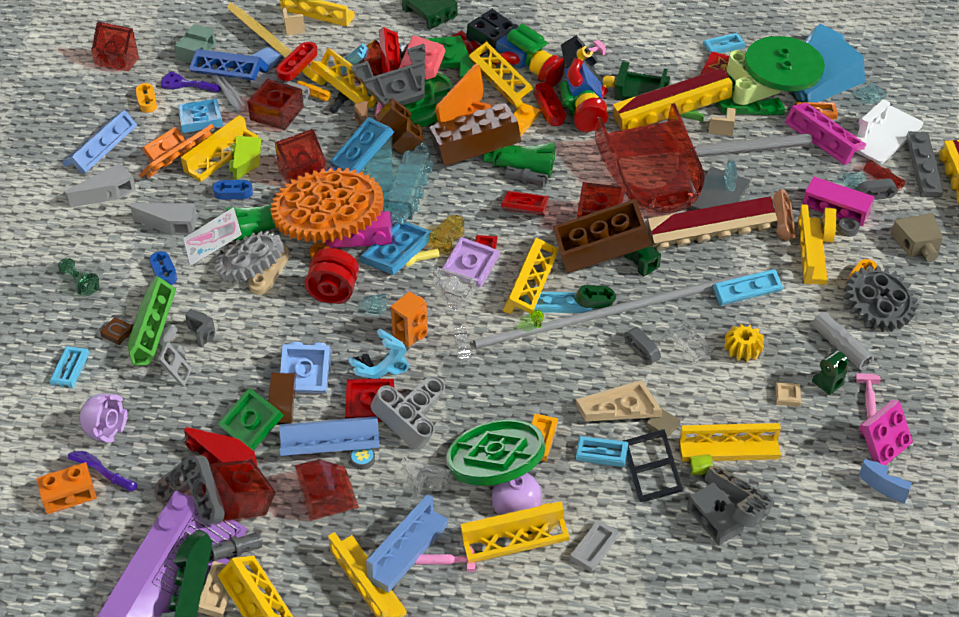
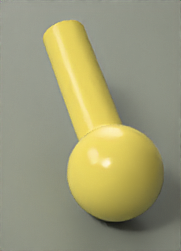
M438 248L417 253L404 266L408 267L417 261L440 257Z

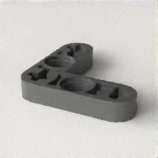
M191 455L156 483L154 494L157 501L168 502L175 491L185 493L190 489L203 524L218 525L223 521L225 514L224 506L209 462L205 456ZM181 473H182V475H183V483H182V485L180 484V474H181ZM203 484H205V486H206V494H205V496L203 495V492H202Z
M709 467L705 480L709 484L714 482L719 489L724 490L727 495L740 502L733 514V519L736 522L752 528L769 514L774 505V500L770 496L720 467Z

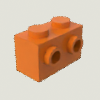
M409 291L390 306L392 335L408 347L417 340H422L428 332L427 302L422 297L416 296Z
M86 462L36 478L47 515L97 499Z

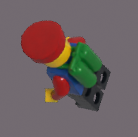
M494 9L488 10L481 15V18L477 17L467 24L466 39L470 42L475 40L483 45L487 41L510 65L519 69L529 66L530 71L538 76L539 82H544L552 87L560 82L565 69L564 58L551 55L543 50V47L548 42L544 40L542 35L523 23L519 26L513 24ZM492 62V69H496V65L501 64V62Z
M575 35L561 44L567 81H563L560 84L563 106L570 109L571 115L574 116L575 127L581 132H592L601 128L608 121L607 105L602 99L608 93V87L615 88L616 80H614L615 76H605L603 78V86L601 85L600 78L594 69V65L598 63L597 57Z

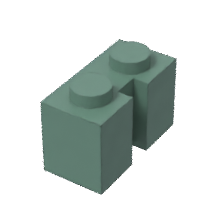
M193 24L186 31L184 37L175 44L177 60L191 63L196 49L210 51L216 44L214 30Z

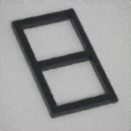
M665 429L623 440L628 442L627 459L639 502H646L683 492ZM662 437L668 458L635 467L629 446ZM670 464L677 486L643 495L637 473Z

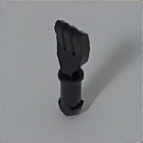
M339 92L334 103L330 105L329 111L333 114L337 113L340 106L349 98L342 92Z

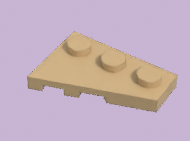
M642 380L576 399V407L585 421L662 417V409Z

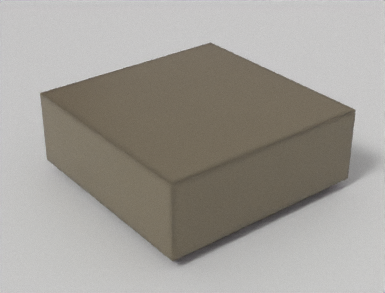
M662 409V417L651 418L647 422L646 428L653 432L665 429L668 438L680 425L681 420Z

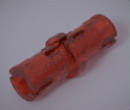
M873 160L868 161L864 166V171L878 180L892 179L898 189L897 192L905 186L906 180L892 173L891 169L878 165Z

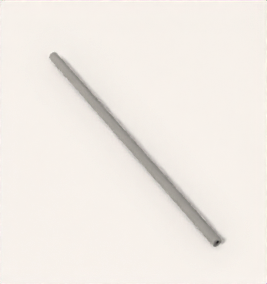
M749 273L738 274L475 339L474 345L476 348H481L711 291L715 283L748 276Z

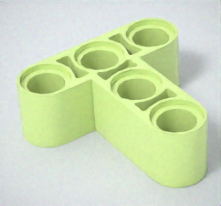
M734 50L730 53L727 72L736 81L733 93V101L735 103L745 105L782 92L764 86L751 77L745 68L744 60L746 53L744 51Z

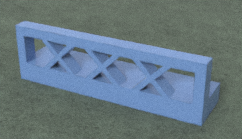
M125 110L119 112L61 163L66 167L73 163L82 174L86 173L128 135L137 124Z
M377 416L280 424L279 426L281 439L280 456L380 448Z
M427 494L366 560L367 578L371 584L389 593L414 565L418 557L429 548L448 526V518L433 511L434 497Z

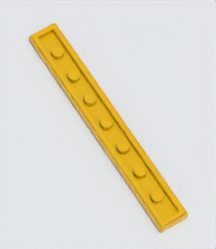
M232 2L229 3L227 6L228 10L286 58L292 52V50L243 9ZM309 65L301 71L319 85L326 83V80L310 69Z

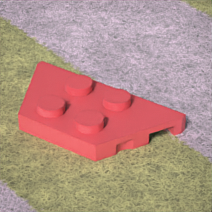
M412 36L408 48L421 44L425 45V80L436 77L445 54L444 46L418 36ZM407 50L399 69L412 65Z

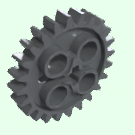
M869 265L866 270L861 267L858 272L855 271L846 282L847 285L844 288L846 292L844 299L848 300L846 306L853 307L850 314L857 313V321L865 320L864 326L870 323L873 330L880 326L882 332L887 327L893 332L896 327L901 329L904 324L908 325L916 314L915 311L918 306L915 303L918 299L912 297L915 294V290L908 289L911 284L903 283L904 276L897 278L896 271L890 274L887 267L884 271H881L878 265L875 270Z

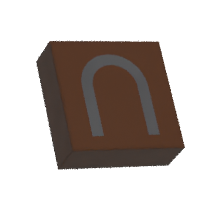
M114 317L100 331L101 337L120 345L131 334L133 325Z

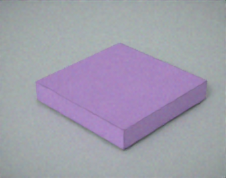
M460 237L442 267L441 272L481 288L497 262L500 251Z

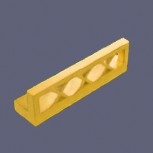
M280 0L281 10L286 8L287 12L303 14L306 17L346 27L355 17V11L348 10V6L324 0Z
M487 41L469 55L473 65H480L481 74L518 109L523 104L521 98L533 89L532 86ZM488 49L490 56L481 58L479 55ZM492 62H501V67L492 69ZM512 73V80H503V74ZM523 84L525 87L516 93L514 91L515 85Z
M327 48L321 62H311L310 69L357 104L368 101V108L374 107L377 99L373 95L371 97L368 96L367 88L362 83L360 86H355L354 77L356 76L351 68L353 65L335 51ZM331 56L334 57L335 66L332 67L327 64ZM344 66L347 67L348 76L345 77L341 73V67Z
M238 115L181 157L183 171L202 182L230 161V159L234 158V156H231V151L224 152V149L231 147L232 144H236L237 136L246 135L258 138V135L249 131L246 128L245 118ZM213 157H221V160L218 162H210ZM198 168H207L202 174L195 172Z
M801 204L798 231L804 284L826 285L827 272L820 218L809 217L808 205Z
M535 238L504 305L503 312L511 314L514 307H517L532 314L559 248L539 238ZM540 249H544L552 253V255L544 258ZM541 264L544 272L537 273L533 265ZM534 279L538 287L530 288L527 281ZM528 295L531 305L519 300V297Z
M780 423L681 425L679 437L681 461L689 462L691 456L709 454L712 457V461L780 459L781 453L778 444L781 430ZM764 432H772V435L761 434ZM715 433H722L720 436H712ZM739 433H747L744 436H737ZM687 434H698L695 437H686Z
M561 501L460 524L461 537L468 564L569 541V534L564 521V508ZM559 524L562 534L552 536L545 531L548 526ZM526 531L537 534L534 540L528 542L520 538L522 533ZM504 536L512 540L506 547H500L495 544L498 538ZM480 542L486 545L483 552L472 554L469 544Z
M335 532L328 535L330 552L376 617L406 616V609L392 590L387 593L371 584L367 578L366 560L368 556L355 538L351 535L341 541Z
M254 555L231 558L217 575L243 617H293ZM245 565H249L253 573L249 572ZM258 586L264 589L267 595L261 592ZM272 608L276 609L281 616L274 613Z

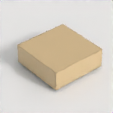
M776 382V405L800 407V384Z

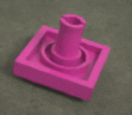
M898 400L888 402L868 420L862 422L859 427V432H863L860 435L865 437L872 461L885 466L913 443L901 403Z

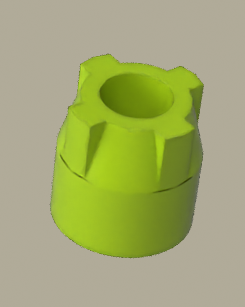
M710 454L691 456L689 460L691 475H706L709 467L713 466Z

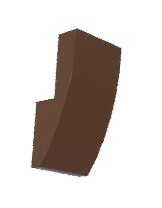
M271 373L269 403L284 415L279 423L293 422L296 373Z

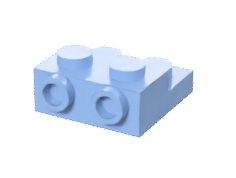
M301 342L283 344L280 372L296 373L295 392L327 393L328 375L330 374L331 348L325 343L320 342L313 343V345H303Z

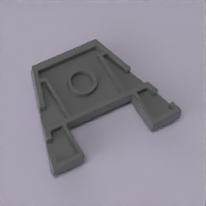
M424 44L407 49L412 65L373 76L367 61L351 66L352 72L383 107L391 98L401 105L425 99L426 50Z

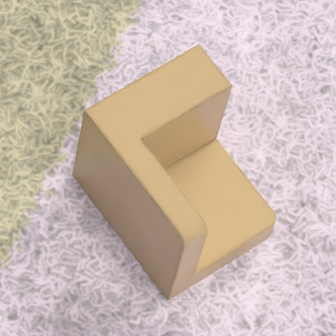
M282 8L287 36L305 33L303 14L288 16L286 8Z
M727 108L726 118L711 117L708 134L733 136L735 109Z

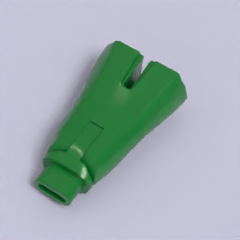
M555 142L533 146H506L485 153L484 162L493 163V166L497 165L505 168L507 166L518 169L527 168L533 172L548 174V178H551L556 153Z
M271 204L246 208L234 207L242 234L234 239L235 244L236 240L241 241L244 236L248 238L252 233L257 235L260 231L265 232L276 228L272 219ZM226 207L225 212L233 207Z

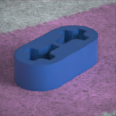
M221 180L213 185L214 196L221 200L247 199L253 195L252 183L248 180Z
M164 251L153 253L150 256V264L155 276L157 275L170 285H173L177 281V274L170 256ZM162 260L164 264L160 265L158 261ZM167 272L169 277H165L163 273Z

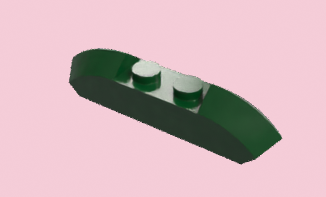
M198 529L187 537L180 546L174 559V564L180 568L177 569L173 582L174 585H177L176 594L171 595L168 603V610L171 612L162 613L161 617H197L213 544L208 533Z

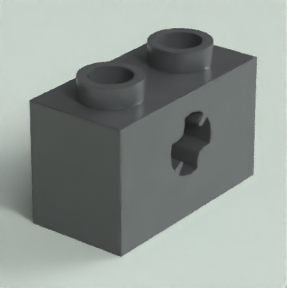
M714 482L689 496L687 510L718 545L743 532L744 526L733 519V514L737 507L729 500L726 492L719 489Z

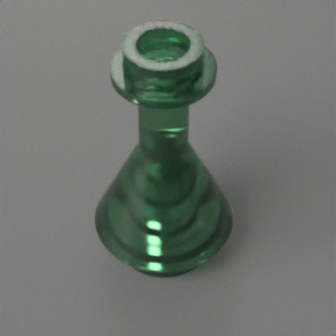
M64 258L59 262V271L62 274L69 273L73 277L76 292L80 296L84 294L90 296L98 291L100 284L97 274L77 270L75 268V261L71 258Z

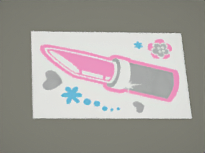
M234 207L183 238L190 266L242 235Z

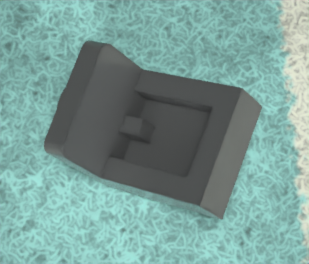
M190 309L185 314L188 329L196 332L198 346L203 347L207 342L212 341L215 336L213 318L208 317L202 312Z

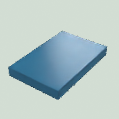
M216 98L178 105L183 133L203 130L213 124L214 128L223 126Z
M368 117L329 163L335 168H341V171L349 168V172L355 169L359 173L394 131L390 127Z
M400 220L392 227V244H373L360 256V261L368 266L395 275L434 238L433 231Z

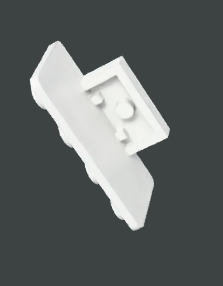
M883 99L879 104L874 105L870 112L862 115L858 122L860 127L856 137L867 145L865 149L855 152L877 164H883L907 142L906 135L908 131L917 132L922 128L923 122L890 106V102Z

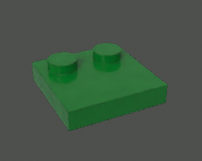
M249 387L219 421L218 425L233 438L241 440L254 451L284 415Z

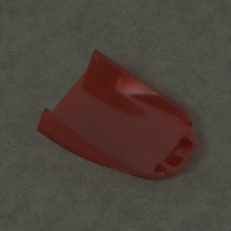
M675 103L671 104L667 122L607 133L602 117L597 118L594 139L610 175L630 200L636 199L639 207L656 213L679 212L697 201L704 185V170Z

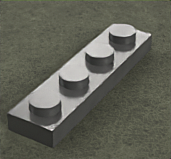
M908 131L906 139L920 197H942L944 192L929 133Z

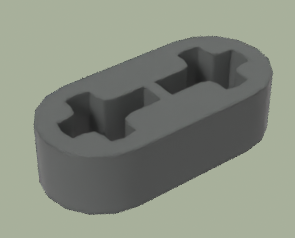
M892 179L865 181L856 187V191L874 196V200L892 198L898 190Z
M634 327L625 332L624 339L627 345L648 365L660 360L661 353L659 348L638 327Z

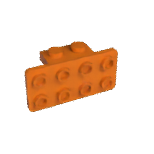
M475 64L437 104L435 113L438 122H447L458 116H466L477 110L491 108L490 104L480 102L484 97L480 65Z
M213 124L187 140L174 127L144 146L142 150L151 163L139 174L141 179L146 175L148 178L152 177L163 166L166 168L176 158H181L194 146L196 147L212 135L211 131L214 128Z

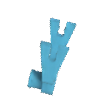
M379 329L377 333L383 339L384 347L391 348L389 353H386V358L376 366L368 367L353 357L348 359L350 365L355 367L353 369L355 375L372 379H379L387 372L397 375L406 372L409 368V364L404 357L407 350L403 342L382 329Z

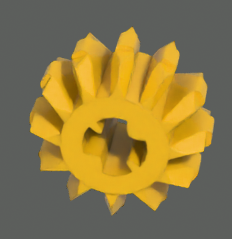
M741 323L738 327L732 326L725 335V351H729V357L736 355L737 361L741 358H744L747 363L750 358L756 360L764 348L763 335L759 334V328L752 329L751 324L748 327H744Z

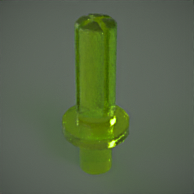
M535 310L531 313V320L534 322L536 329L537 324L538 329L541 328L542 321L544 320V314L540 310Z

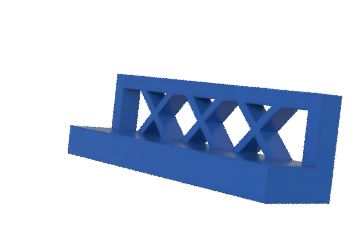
M196 49L189 70L194 73L255 81L258 71L267 73L269 65L257 56ZM199 61L204 64L201 67H197ZM216 64L218 68L213 69L212 65ZM244 70L251 71V73L246 74Z

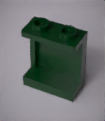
M402 0V10L406 13L414 10L427 21V29L430 30L458 16V2L456 0Z
M622 61L615 84L614 100L624 101L669 86L670 76H667L668 69L664 68L662 76L629 72L630 62Z

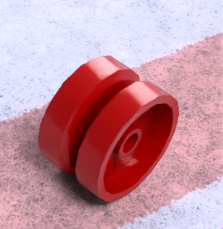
M336 248L320 249L312 257L304 280L305 289L309 295L318 301L335 304L344 303L353 294L355 282L359 274V264L353 256L343 250Z

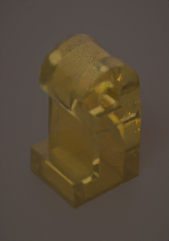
M459 215L447 217L430 233V247L433 249L438 248L439 252L448 256L453 251L452 243L464 236L463 217Z

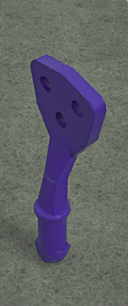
M169 72L163 77L161 82V88L175 90L184 87H195L213 93L221 90L218 84L207 83L204 80H185L175 72Z
M86 451L68 453V459L81 464L86 462L87 465L92 466L110 480L111 484H116L128 491H135L137 489L135 481L127 479L119 473L107 470L94 455Z

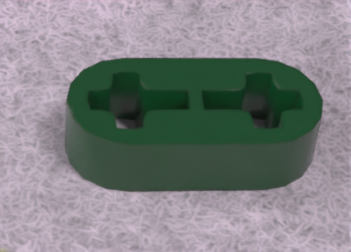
M582 285L575 293L574 298L584 308H605L613 304L616 300V294L608 286Z

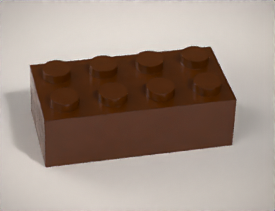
M506 103L496 104L492 108L477 110L466 116H458L447 122H438L434 126L429 127L434 148L444 166L522 142L518 121Z
M636 199L553 226L567 273L652 246Z

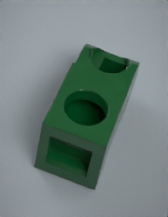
M652 246L624 255L626 259L634 261L638 265V272L643 277L660 268L661 254Z
M838 350L830 353L821 360V371L813 376L812 382L827 394L831 395L844 385L849 366L847 357Z

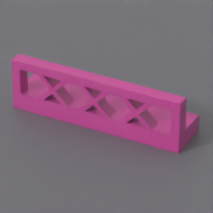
M808 103L793 105L785 121V124L798 133L811 134L812 143L844 165L850 163L855 151L863 150L867 145Z

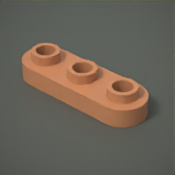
M780 189L774 192V197L772 198L778 227H776V233L780 239L789 241L796 237L792 204L787 192L784 189Z

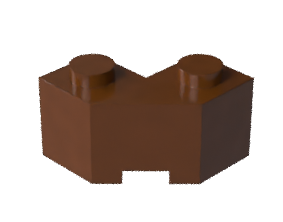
M391 98L377 113L376 121L390 127L394 131L392 134V147L397 153L409 157L423 142V129L419 124L415 125L410 119L412 114L406 107Z

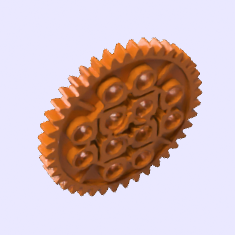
M323 168L319 173L314 170L311 175L305 173V177L298 176V180L291 179V184L285 183V188H280V193H275L276 198H273V203H271L273 223H275L276 228H279V232H283L285 236L289 235L291 239L296 237L297 241L304 238L305 243L313 239V243H316L318 240L325 243L327 239L334 242L335 238L341 241L343 236L351 238V233L358 235V230L365 231V226H372L371 221H377L376 217L380 216V211H383L384 198L381 186H379L378 182H375L374 178H370L369 174L357 173L355 169L349 172V168H346L344 171H341V168H338L336 171H333V168L325 171Z

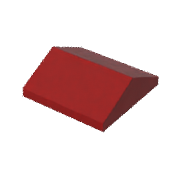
M508 191L501 202V207L506 211L545 216L549 196Z

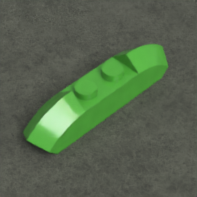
M157 275L145 293L129 338L128 351L133 366L148 365L154 358L176 292L175 287Z

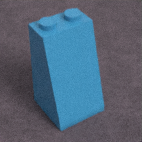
M837 36L817 49L825 63L821 80L813 87L792 92L799 102H820L865 82L864 56L840 36Z

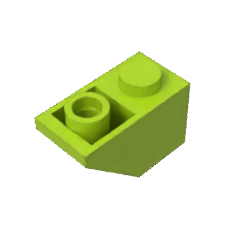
M236 137V144L231 146V156H234V160L230 159L229 172H233V180H238L260 165L261 138Z

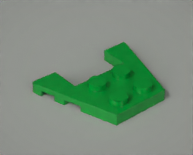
M461 36L424 38L439 43L445 48V54L439 69L460 68L461 80L474 66Z
M730 75L728 77L733 82L732 97L716 102L722 114H727V108H734L735 114L784 115L786 110L779 98L758 100L745 105L735 103L733 101V93L736 81Z

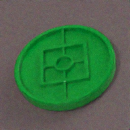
M770 36L753 42L748 47L744 60L745 68L752 78L764 86L780 91H801L813 87L821 80L825 69L824 59L817 49L802 40L786 36Z
M437 73L436 77L425 80V99L403 105L412 114L410 119L415 125L419 124L422 128L437 121L435 108L454 87L452 81L447 76Z
M515 419L495 420L477 425L461 434L450 445L446 460L450 473L463 483L477 486L497 485L517 479L531 471L544 456L545 442L542 432L531 423Z

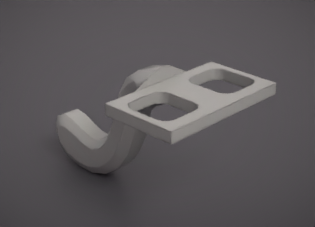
M171 324L162 331L158 347L162 351L158 361L181 386H185L192 368L186 362L184 347L180 344L170 343L178 331L177 327ZM165 353L172 354L173 356L170 365L164 359ZM180 364L186 370L183 380L177 373Z

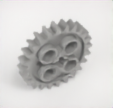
M260 231L257 235L252 233L250 237L244 236L243 240H236V244L228 245L230 248L223 250L224 254L218 255L219 259L215 261L216 265L214 267L220 279H223L224 282L228 280L231 283L235 280L238 283L241 279L246 281L248 277L252 276V278H255L257 273L263 274L264 269H270L271 264H276V259L282 257L281 253L284 252V245L279 235H276L275 232L270 234L267 231L263 234Z

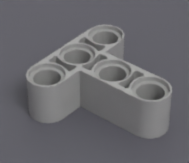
M430 376L405 398L393 387L382 386L373 398L370 407L372 412L414 449H422L435 431L433 423L424 414L436 404L445 390V384L440 378Z

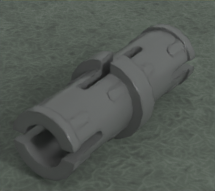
M507 166L505 179L522 182L524 185L534 184L546 187L548 174L533 172L527 168L518 169Z
M259 532L241 537H230L225 542L213 544L209 558L213 562L231 556L239 557L246 551L262 548V537L259 535Z

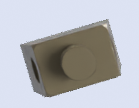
M933 213L897 219L894 221L891 236L910 257L923 255L928 262L938 258V251L943 236Z

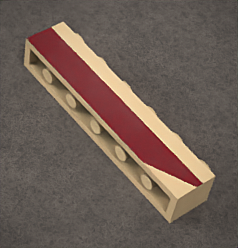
M771 196L648 218L645 225L652 247L660 251L669 248V245L677 244L678 247L690 244V241L697 240L698 243H703L711 240V237L718 236V239H724L737 232L738 235H746L754 229H758L759 232L767 231L777 221Z

